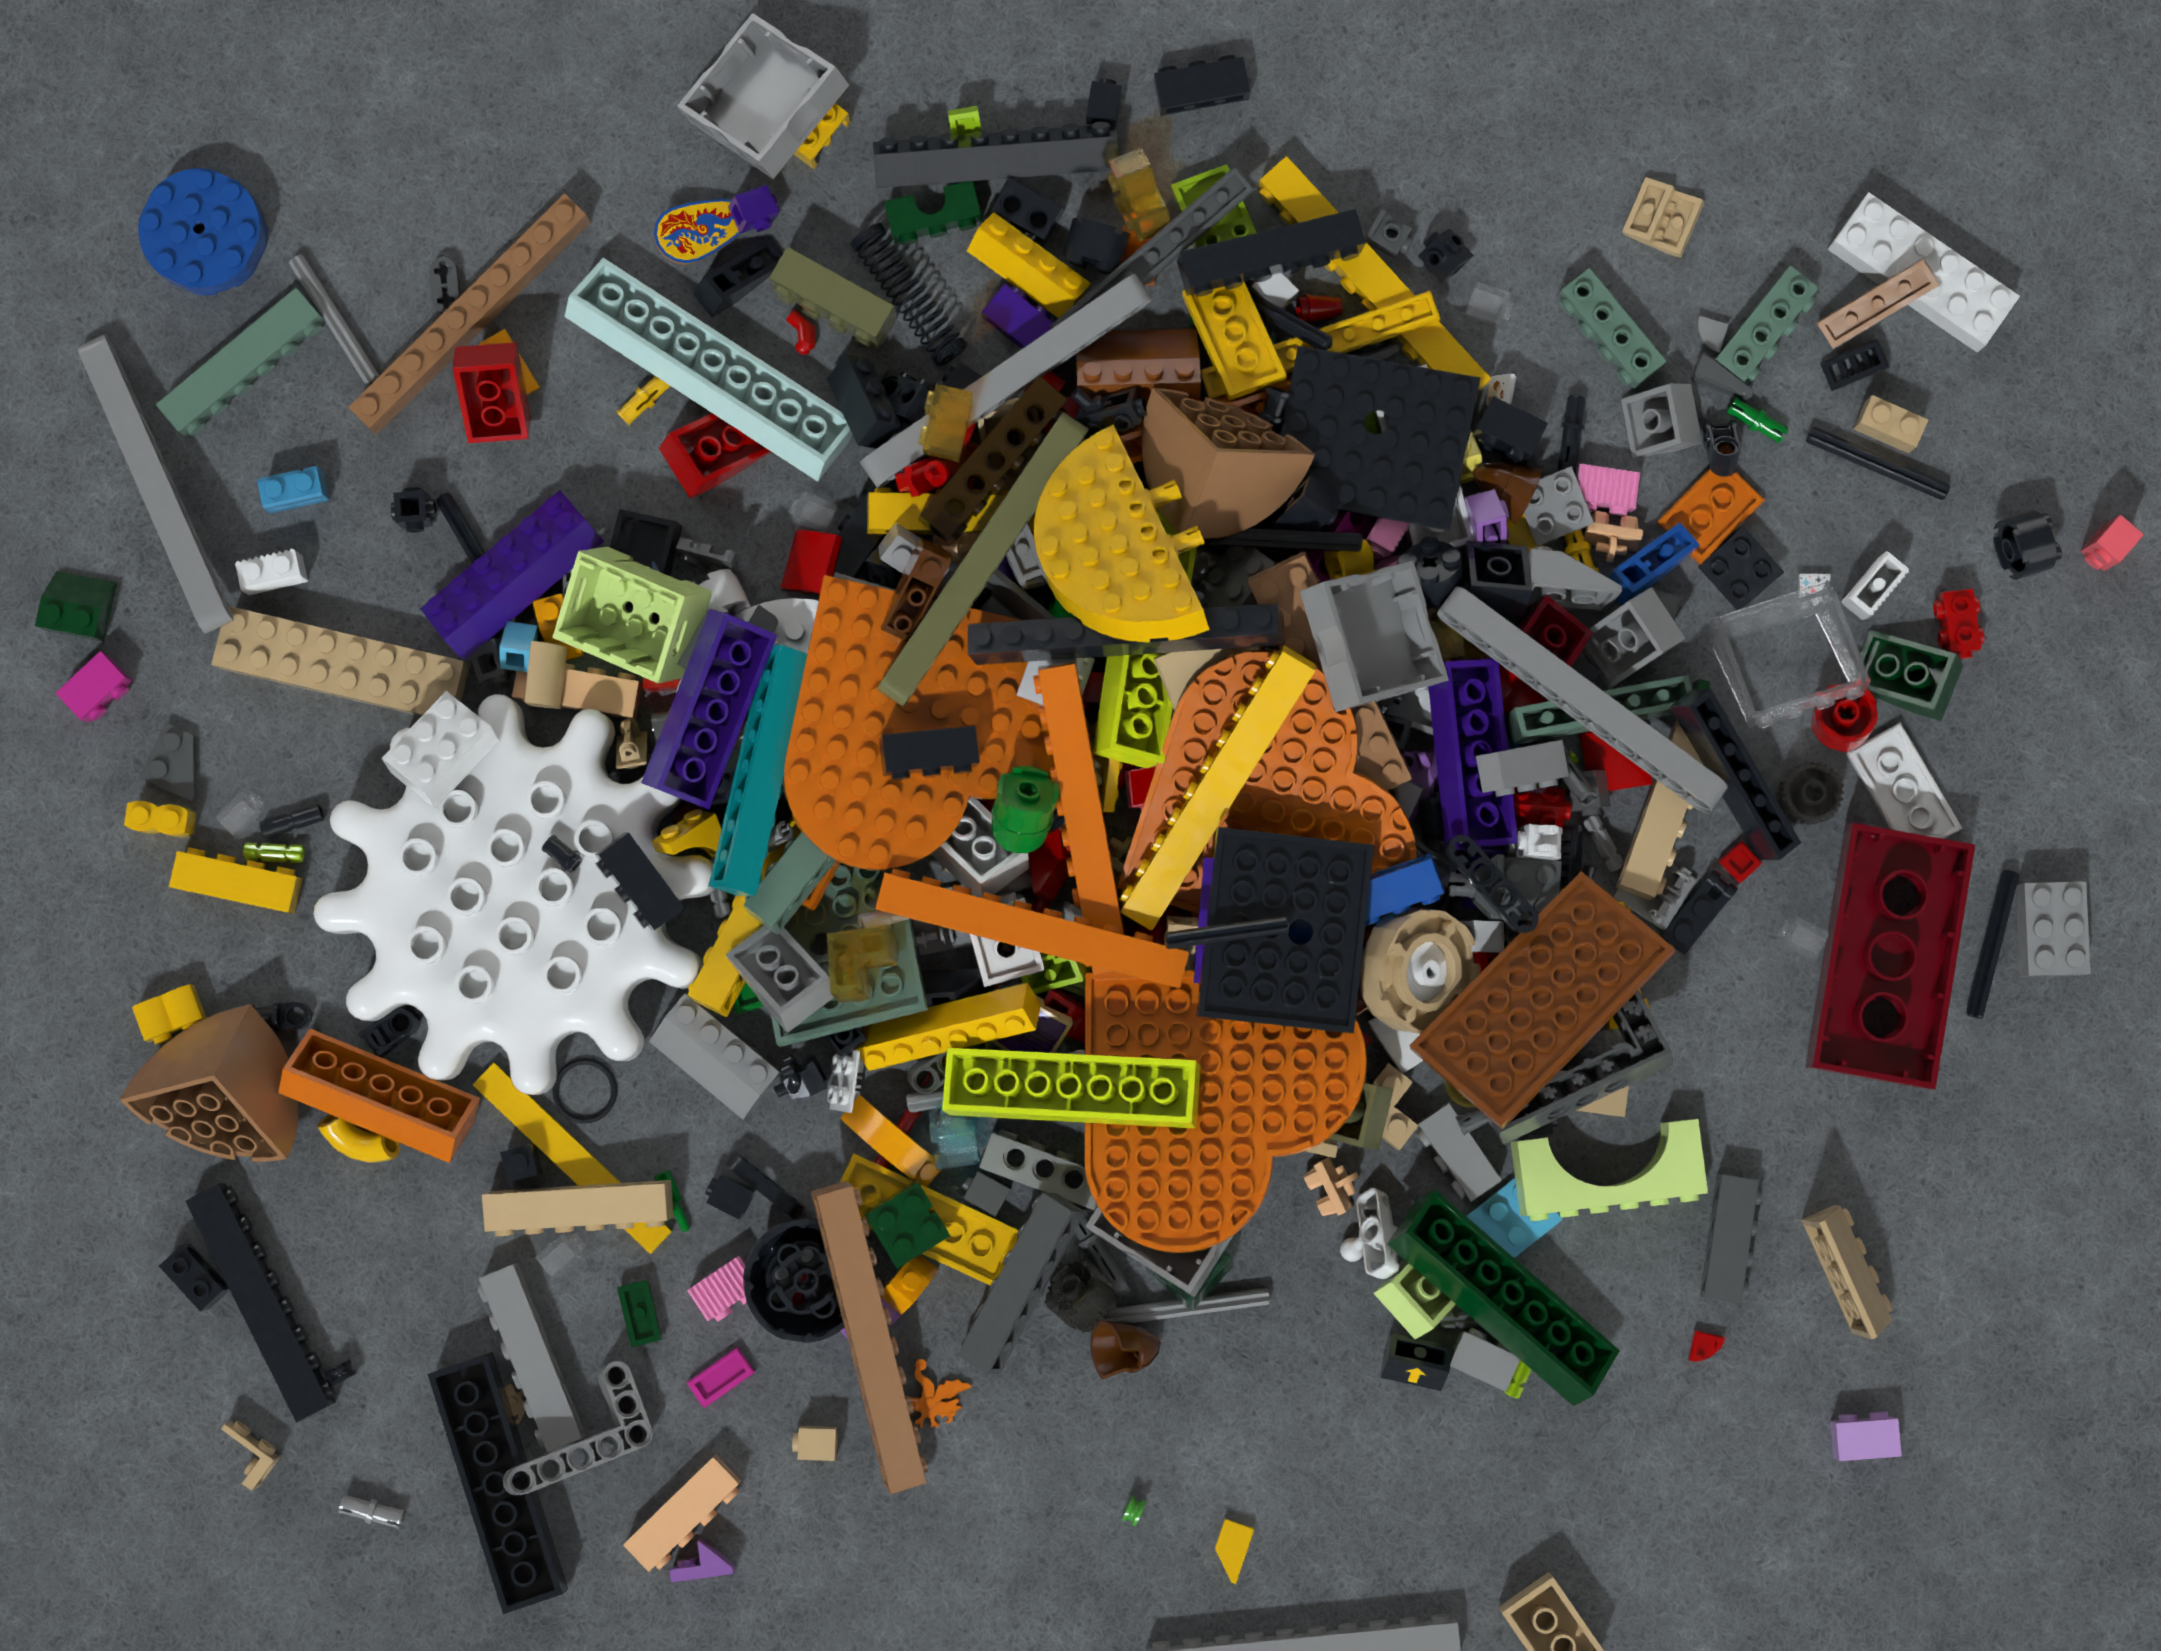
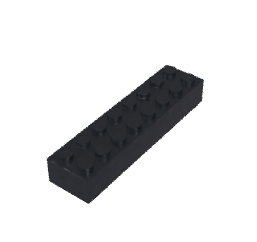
M490 1352L427 1374L503 1614L564 1594L568 1590V1586L537 1490L528 1494L512 1495L503 1486L505 1473L515 1466L528 1462L494 1353ZM522 1472L515 1473L512 1478L514 1487L519 1490L525 1487L527 1482L525 1475Z

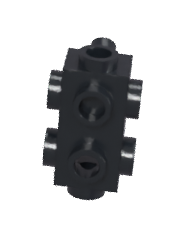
M1079 387L1071 394V397L1079 404L1078 412L1074 419L1089 429L1084 439L1090 438L1111 425H1114L1116 431H1128L1141 424L1142 418L1147 416L1145 412L1147 401L1145 398H1141L1136 387L1102 397L1098 395L1092 399Z

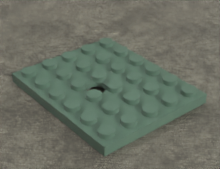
M840 863L815 911L801 905L784 926L830 977L837 995L788 1033L771 1015L775 1041L779 1047L928 1010L911 919L862 933L858 924V915L876 910L875 907L884 873L891 874L892 869L866 870ZM826 933L832 936L833 947L830 952L825 955H816L812 952L811 944L815 941L817 935Z

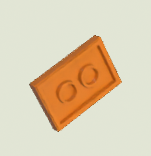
M1709 469L1656 523L1667 532L1680 522L1700 544L1690 556L1701 565L1765 499L1737 472L1731 476L1721 477L1715 475Z

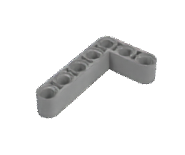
M620 1361L610 1362L602 1366L598 1373V1382L615 1427L509 1469L503 1477V1486L508 1493L512 1495L528 1494L641 1449L650 1443L653 1435L652 1428L628 1365ZM612 1367L617 1368L621 1373V1380L618 1384H612L608 1379V1371ZM623 1396L630 1399L632 1404L631 1410L627 1414L621 1412L618 1406L619 1400ZM633 1426L639 1427L642 1431V1439L638 1443H634L629 1437L630 1429ZM605 1437L610 1438L614 1445L613 1451L609 1455L604 1454L600 1448L601 1441ZM575 1449H580L585 1455V1460L581 1466H576L571 1461V1454ZM547 1460L552 1461L556 1467L555 1474L551 1478H547L542 1473V1465ZM517 1472H522L527 1480L525 1487L521 1490L516 1489L512 1483V1478Z

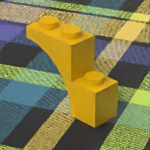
M693 810L685 814L684 819L676 825L664 828L661 831V835L651 842L655 852L675 855L685 849L698 847L714 860L722 829L715 813Z

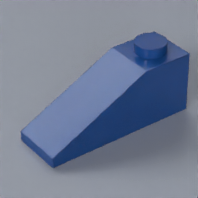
M1680 522L1611 572L1609 579L1622 586V592L1616 599L1621 606L1653 587L1699 547L1700 544Z

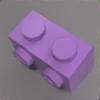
M1495 489L1465 497L1475 541L1507 544V538H1509L1506 518L1509 517L1505 501L1499 500Z

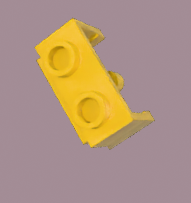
M835 103L794 155L815 169L818 165L815 162V157L823 147L831 144V136L841 123L846 127L851 123L848 112Z

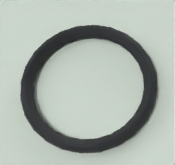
M587 1058L577 1059L569 1062L558 1072L552 1089L553 1100L557 1109L567 1119L582 1124L593 1123L605 1117L613 1108L617 1097V1083L612 1072L603 1063ZM579 1065H591L599 1068L607 1076L611 1086L608 1104L601 1112L591 1117H579L571 1114L565 1109L559 1098V1086L563 1076L570 1069Z

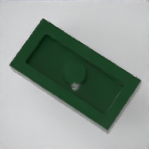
M646 1279L617 1287L631 1348L663 1340L649 1280Z

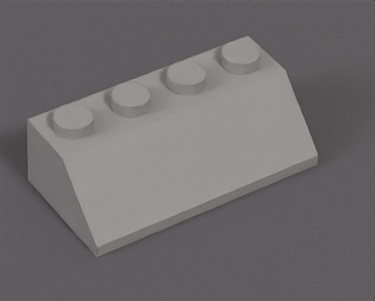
M686 993L665 1016L649 1041L743 1120L782 1074L781 1070L704 1006L693 1001Z

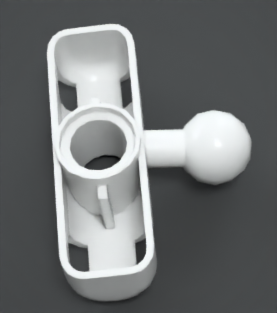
M1371 1188L1359 1195L1356 1201L1360 1228L1359 1236L1344 1240L1340 1247V1253L1349 1262L1358 1261L1363 1256L1365 1271L1368 1275L1379 1279H1389L1395 1276L1399 1270L1398 1253L1387 1245L1398 1227L1393 1225L1388 1195L1376 1188ZM1363 1208L1377 1210V1217L1370 1215L1367 1218L1363 1213ZM1373 1262L1383 1265L1373 1271L1370 1264Z

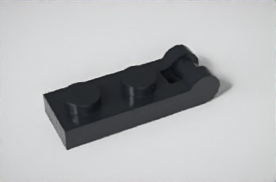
M1715 869L1709 873L1672 919L1666 930L1660 934V937L1682 955L1689 951L1738 890L1732 883L1728 885L1720 878L1721 874ZM1712 887L1720 893L1716 900L1707 894Z

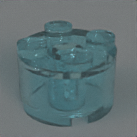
M942 1107L928 1110L931 1142L935 1146L934 1156L937 1170L981 1164L979 1146H977L975 1118L972 1116L948 1115L942 1110Z

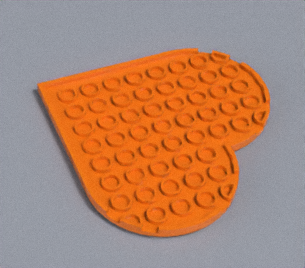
M824 575L785 757L783 777L785 796L792 812V817L806 838L827 856L845 865L859 869H896L918 862L938 849L956 829L965 812L969 798L996 799L997 783L1004 772L1006 775L1011 773L1014 767L1032 766L1044 770L1049 776L1050 767H1055L1053 755H1047L1044 737L1049 736L1048 725L1041 724L1039 706L1043 705L1016 696L1028 662L976 665L968 655V624L1020 620L970 608L903 707L877 690L879 684L907 644V641L881 630L895 591ZM931 599L918 626L920 625V623L922 622V620L924 619V617L926 616V614L928 613V611L930 610V608L936 600ZM966 726L976 727L980 763L976 767H972V772L954 774L953 769L942 770L941 775L935 777H923L922 773H912L910 778L905 780H892L891 776H883L879 738L882 735Z
M1273 650L1243 651L1220 659L1203 670L1182 694L1174 711L1162 748V752L1165 755V763H1157L1117 888L1124 890L1128 884L1133 887L1138 879V876L1135 875L1138 866L1143 859L1149 861L1154 853L1151 849L1153 842L1159 833L1166 834L1171 826L1167 824L1171 813L1176 807L1181 810L1186 802V799L1183 798L1186 789L1192 781L1197 784L1203 774L1199 772L1201 765L1208 755L1214 757L1219 749L1215 745L1224 729L1230 731L1235 721L1232 720L1234 712L1240 703L1246 705L1252 695L1248 691L1257 676L1261 679L1264 677L1268 670L1265 667V663ZM1316 666L1313 676L1218 827L1374 845L1371 874L1417 858L1413 830L1401 805L1379 783L1361 773L1353 771L1357 756V730L1351 708L1335 712L1324 672ZM1216 830L1169 905L1199 914L1204 858H1213ZM1378 922L1365 925L1364 940L1370 936L1373 927Z
M1195 970L1184 971L1180 989L1118 972L1096 975L1085 973V1055L1196 1060L1201 1066L1196 1129L1085 1123V1172L1091 1194L1105 1218L1132 1241L1163 1252L1185 1253L1204 1250L1236 1234L1255 1215L1267 1194L1273 1171V1158L1298 1154L1321 1144L1337 1132L1354 1111L1364 1088L1367 1071L1365 1042L1356 1018L1354 1033L1199 1017L1196 1016L1200 984L1194 983Z

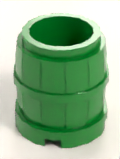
M1017 766L1013 768L1011 773L1005 775L1004 772L999 778L996 788V800L992 807L991 828L997 843L1007 851L1026 854L1042 846L1047 838L1054 820L1053 812L1058 803L1060 793L1056 781L1053 784L1047 778L1048 773L1044 770L1032 766Z

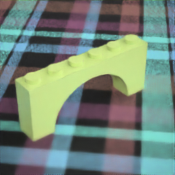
M1698 1119L1660 1123L1658 1147L1650 1162L1632 1178L1608 1186L1588 1184L1566 1172L1555 1159L1548 1138L1510 1141L1519 1213L1521 1216H1529L1530 1221L1549 1219L1548 1213L1560 1212V1217L1578 1216L1579 1209L1590 1208V1214L1609 1212L1608 1206L1619 1204L1620 1210L1639 1208L1638 1202L1650 1201V1206L1669 1204L1668 1198L1680 1197V1202L1699 1200L1698 1194L1708 1193Z

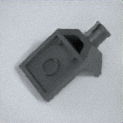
M1500 854L1490 859L1538 914L1560 893L1562 861L1506 858ZM1483 864L1473 874L1478 881L1484 882L1489 878L1490 871ZM1450 872L1449 883H1461L1463 886H1448L1449 896L1472 898V902L1488 919L1503 920L1462 873ZM1499 887L1494 894L1496 902L1501 905H1505L1510 901V892L1505 887ZM1518 900L1513 907L1505 910L1508 915L1511 911H1514L1519 916V921H1527L1528 917H1530L1529 913L1521 914L1515 908L1520 905Z

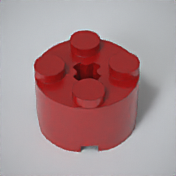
M1852 682L1834 684L1825 689L1820 695L1811 716V729L1817 739L1828 748L1841 752H1849L1864 744L1878 720L1874 696L1862 685ZM1845 713L1849 718L1844 720L1840 716H1843Z

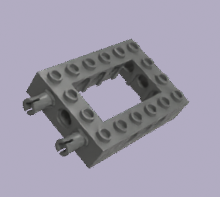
M1639 990L1613 1016L1626 1043L1616 1044L1612 1046V1050L1594 1059L1586 1058L1583 1060V1064L1564 1073L1559 1071L1503 1129L1498 1127L1478 1108L1456 1116L1455 1119L1463 1135L1489 1123L1490 1126H1494L1502 1144H1505L1673 1065L1672 1051ZM1430 1067L1436 1082L1444 1079Z

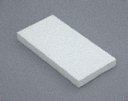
M1901 723L1896 724L1858 748L1846 753L1890 829L1942 839L1963 829Z

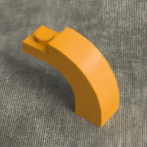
M861 1095L854 1101L852 1113L845 1112L840 1118L910 1179L914 1181L917 1179L920 1184L926 1187L945 1166Z

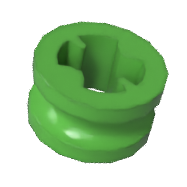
M1132 1494L1121 1520L1124 1522L1130 1520L1132 1526L1135 1527L1147 1501H1137L1136 1496Z

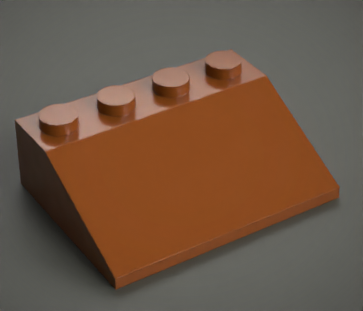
M1197 330L1109 331L1076 354L1077 388L1079 387L1091 399L1098 395L1102 397L1136 387L1141 398H1145L1147 403L1152 388L1187 392L1189 399L1200 401L1201 378Z

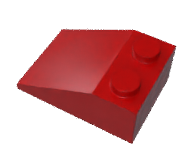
M713 413L670 432L658 448L690 499L718 486L771 453L770 450Z

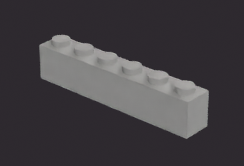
M512 1264L479 1278L481 1285L477 1286L482 1301L484 1303L488 1302L492 1314H489V1320L494 1331H500L503 1343H500L502 1353L507 1361L511 1359L515 1369L512 1372L513 1381L517 1389H522L526 1400L523 1401V1405L530 1419L534 1417L538 1429L535 1430V1436L541 1448L545 1446L547 1452H550L585 1437L586 1433L519 1264Z

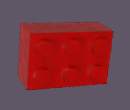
M517 342L455 347L452 369L467 442L482 443L529 439L531 415Z

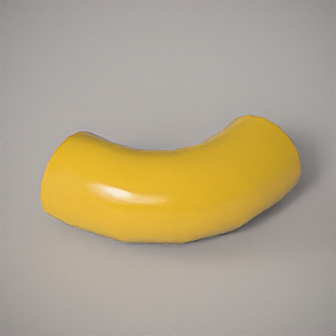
M331 1114L325 1116L317 1124L319 1131L332 1147L351 1159L367 1163L382 1162L395 1159L400 1153L399 1142L375 1132L364 1131L353 1123Z

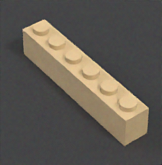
M1676 719L1669 740L1703 765ZM1655 778L1615 887L1649 901L1655 898L1656 894L1661 895L1667 881V878L1663 877L1666 866L1671 867L1677 853V850L1673 848L1677 837L1681 838L1687 825V821L1683 820L1685 812L1693 807Z
M671 1180L497 1190L482 1194L485 1232L495 1231V1236H509L514 1234L513 1230L525 1229V1234L528 1235L544 1233L543 1228H555L556 1233L574 1231V1226H585L586 1231H596L604 1229L606 1224H616V1229L634 1228V1223L646 1222V1227H660L665 1225V1221L674 1217Z

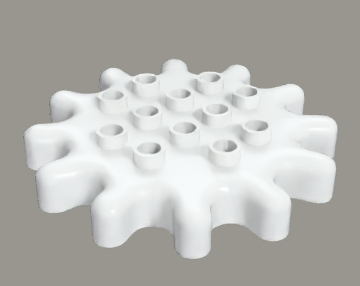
M495 694L488 696L482 701L478 708V716L492 727L499 742L436 808H433L407 786L399 802L387 809H375L354 800L342 801L335 806L330 816L331 828L337 836L357 845L363 850L368 862L367 875L363 882L355 889L323 895L314 906L313 915L318 926L327 932L335 934L363 933L368 936L374 945L376 961L373 969L348 990L346 996V1006L355 1018L364 1021H379L390 1012L404 1005H412L423 1013L427 1020L428 1032L419 1052L418 1064L424 1075L435 1080L453 1079L464 1068L472 1050L479 1044L490 1041L500 1045L507 1052L511 1079L516 1089L524 1094L540 1095L548 1092L556 1082V1049L561 1040L575 1032L588 1034L608 1058L615 1061H630L636 1058L642 1052L644 1036L628 1010V1000L631 992L643 981L651 979L661 981L676 988L686 989L694 982L703 967V962L699 955L671 940L666 931L665 923L655 931L651 930L648 926L645 929L641 927L633 916V913L637 910L630 901L625 904L614 890L618 886L611 876L606 879L597 868L595 863L599 859L595 854L623 833L629 832L679 901L687 898L703 897L715 890V888L708 886L713 862L701 855L669 856L664 853L655 852L651 841L657 838V829L660 821L684 800L642 784L643 777L630 784H620L608 777L609 774L606 771L605 761L614 740L615 729L607 716L595 709L582 710L574 716L560 742L550 747H537L532 745L527 738L522 708L511 698ZM404 728L393 736L390 749L410 728ZM552 835H556L571 850H578L580 852V857L583 860L574 872L562 871L561 865L542 851L543 844Z

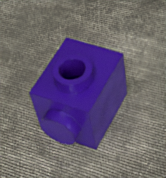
M767 185L735 195L728 206L740 234L753 229L761 232L770 228L779 213L778 200L774 194L770 193Z

